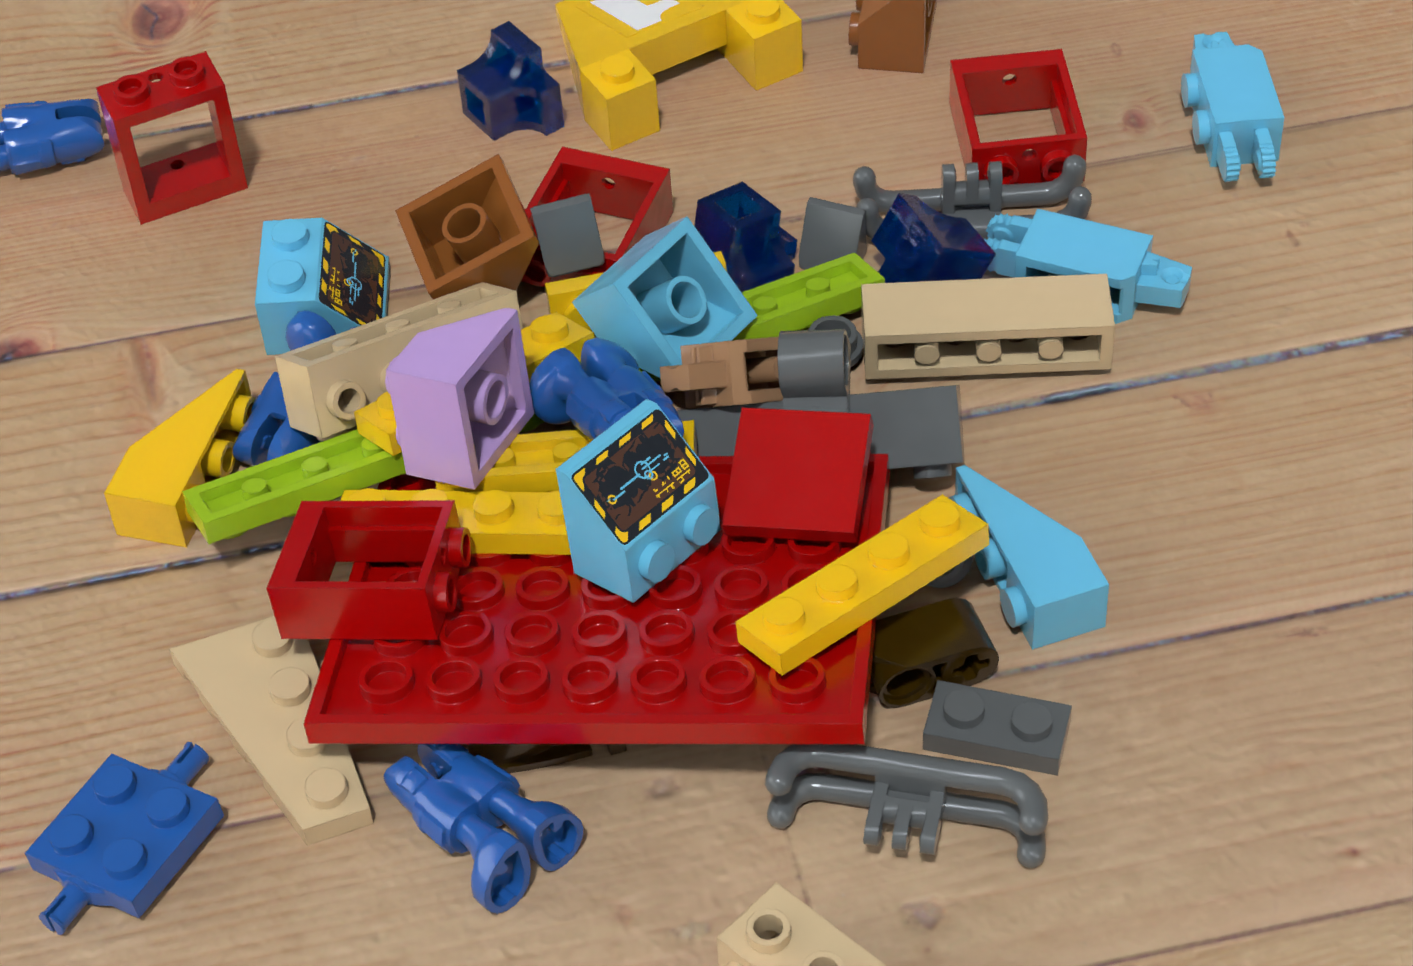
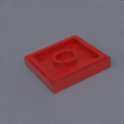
M742 407L722 522L725 534L731 536L857 543L874 427L871 414Z

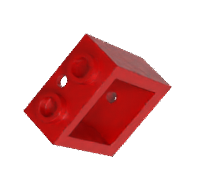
M1062 49L950 60L949 104L964 167L965 163H978L979 180L988 179L989 162L1001 161L1002 185L1052 181L1062 174L1065 159L1072 155H1079L1086 162L1088 137ZM1006 75H1015L1013 78L1009 80L1003 79ZM1050 108L1057 135L980 143L974 118L975 115Z
M206 51L192 56L180 57L171 63L138 74L126 75L116 81L96 87L122 187L141 225L248 188L225 84ZM206 102L208 103L216 142L140 167L130 127Z
M562 146L525 209L535 234L536 230L531 213L532 207L588 193L591 197L594 212L627 218L633 221L616 253L604 252V264L557 277H549L547 275L538 244L521 282L545 287L544 283L606 272L645 235L667 225L673 213L670 169ZM606 178L612 179L614 183L607 181Z
M455 500L301 501L266 588L281 639L438 640L446 612H453L456 607L458 594L457 578L460 569L469 566L472 554L470 531L467 527L460 526ZM336 562H424L417 582L329 581Z

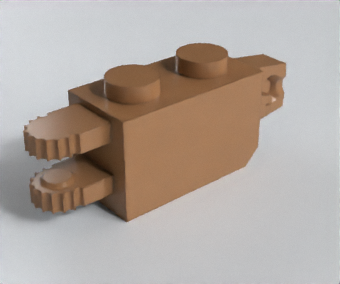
M779 337L680 346L682 365L660 367L661 387L664 392L684 391L686 409L783 400L778 377Z

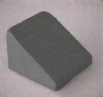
M589 193L531 208L546 273L549 277H557L604 264L605 256Z
M810 197L806 206L801 237L799 267L806 270L854 252L863 259L867 252L866 210Z

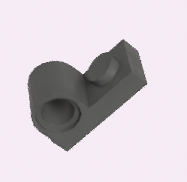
M845 329L780 331L778 338V377L783 396V409L850 413L851 345Z

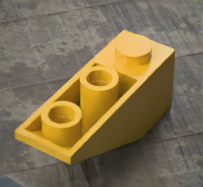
M235 369L127 449L104 492L117 535L188 547L197 526L187 512L182 491L231 474L235 463L233 456L234 443L251 415V409L256 399L251 395L245 370Z

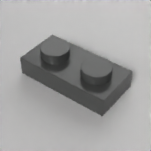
M938 680L923 731V750L1058 776L1071 723L1072 705Z

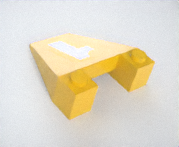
M564 0L555 4L556 15L584 119L611 151L660 131L656 79L653 74L717 49L756 91L803 72L802 19L783 0Z

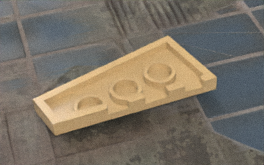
M275 616L169 649L174 666L185 680L188 679L196 689L202 704L213 719L217 718L227 731L235 749L244 761H249L262 779L266 791L307 846L374 824L368 801L347 744L308 743L303 723L320 672L308 639H281Z

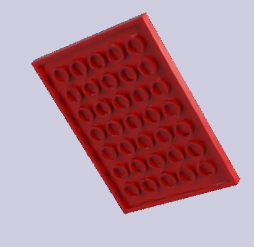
M888 453L869 455L857 543L726 535L722 522L733 456H697L715 480L721 530L707 544L696 550L673 569L664 580L655 584L634 603L575 574L571 555L472 553L469 566L460 569L457 578L458 594L456 607L453 612H446L438 640H329L303 723L308 743L865 744L876 617L783 676L738 643L735 621L885 530L890 479ZM401 474L379 482L377 489L423 491L437 488L433 480ZM354 562L348 581L417 582L424 562Z

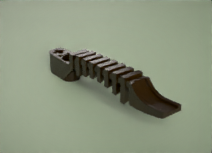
M951 598L876 620L869 692L877 694L881 702L889 707H902L933 698L938 680L972 686L990 676L998 665L999 656L972 603L962 598ZM466 744L469 753L492 760L494 764L503 768L508 773L554 766L593 755L590 744ZM607 744L611 755L627 751L626 744Z

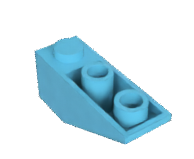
M968 466L956 467L955 495L950 496L949 499L988 523L990 545L974 554L978 569L985 580L993 578L1000 591V603L1007 622L1013 628L1020 627L1032 650L1105 627L1109 583L1083 539Z

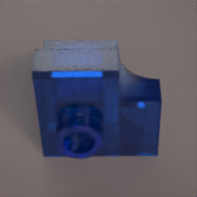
M510 21L492 29L490 41L484 53L471 64L457 70L463 114L493 141L518 130H534L548 136L565 127L560 84L545 71L541 48Z
M743 181L698 199L694 226L712 252H722L726 261L727 273L741 292L794 274L795 264L791 260L795 259L798 240L779 226L780 209Z
M898 193L871 240L885 258L878 271L885 278V283L982 279L996 256L993 249L966 218L945 215L926 205L916 195Z

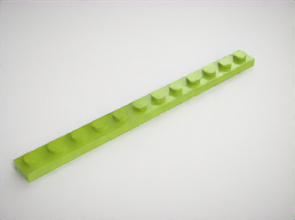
M854 252L741 292L758 316L733 340L779 337L780 331L807 330L814 321L821 317L855 313L862 309L861 284L885 283V278ZM647 372L655 382L661 380V378ZM533 414L519 433L531 431L538 427L539 424L545 422ZM356 429L182 492L188 514L207 543L211 544L222 539L239 537L250 529L283 517H293L296 515L301 501H330L341 497L344 490L365 489L368 486L401 474H406L402 452L392 456L360 435Z

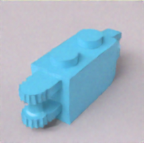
M1216 32L1212 35L1204 33L1194 35L1190 73L1182 74L1181 94L1184 107H1192L1194 111L1192 115V130L1195 144H1204L1210 167H1219L1224 182L1238 181L1241 164L1254 163L1260 179L1274 177L1276 161H1279L1285 117L1263 51L1249 44L1235 46L1227 32Z
M1037 209L1033 219L1016 215L1009 216L1008 213L1006 215L1002 213L1000 215L995 214L987 226L988 239L983 238L982 242H979L974 254L976 256L975 261L979 262V266H982L984 270L988 269L990 272L995 271L997 274L1012 278L1107 274L1114 322L1116 324L1132 319L1139 303L1181 308L1191 283V266L1152 253L1153 235L1042 209Z

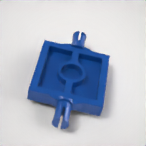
M187 742L168 767L160 771L157 769H147L111 753L28 848L25 855L32 869L58 881L63 886L62 891L45 911L39 915L40 921L52 932L56 931L58 935H63L66 928L86 905L91 904L113 906L140 918L224 817V813L218 799L187 786L201 768L209 762L208 754L199 745L195 744L193 746L192 742Z

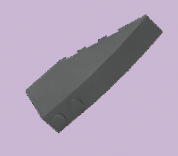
M960 385L850 395V413H867L872 416L874 427L870 454L888 453L890 469L913 467L914 479L944 477L952 475L951 463H962L965 461ZM783 401L678 410L677 413L682 421L694 420L697 456H734L741 408L783 409Z

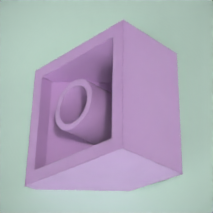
M502 308L419 332L402 352L390 362L385 370V385L387 392L391 395L397 425L396 440L401 446L406 475L475 490L534 414L518 311L516 309Z

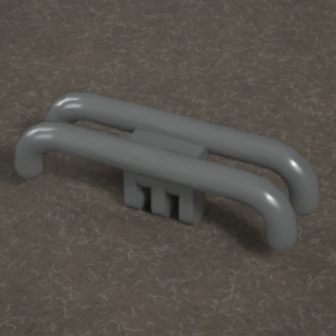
M1072 155L1065 159L1062 174L1058 178L1041 183L1002 185L1001 161L989 162L987 169L988 179L979 180L977 162L965 163V181H956L957 176L954 164H942L941 188L884 190L877 185L873 169L866 166L855 170L853 175L854 189L857 197L860 199L856 208L866 210V235L872 240L887 245L982 241L983 238L988 239V232L986 230L991 218H994L995 214L1000 215L1002 208L1045 206L1059 203L1068 198L1064 209L1055 213L1085 219L1088 216L1092 202L1090 191L1086 187L1081 186L1086 174V162L1079 155ZM941 211L942 220L891 222L884 220L879 212L898 214ZM1017 215L1029 219L1034 217V215Z
M792 744L774 757L766 774L765 786L770 794H773L767 810V819L773 827L778 829L786 828L792 823L798 807L803 803L811 800H823L869 808L863 843L867 845H879L883 834V824L886 823L894 825L892 835L893 849L906 851L911 828L922 829L919 838L920 853L935 855L942 819L1008 830L1018 841L1017 858L1024 867L1036 868L1042 864L1045 858L1046 842L1044 830L1048 824L1047 799L1035 781L1016 770L855 744ZM810 767H821L875 776V781L828 773H806L797 777L796 775ZM947 787L1003 795L1011 798L1017 805L1004 800L947 792Z

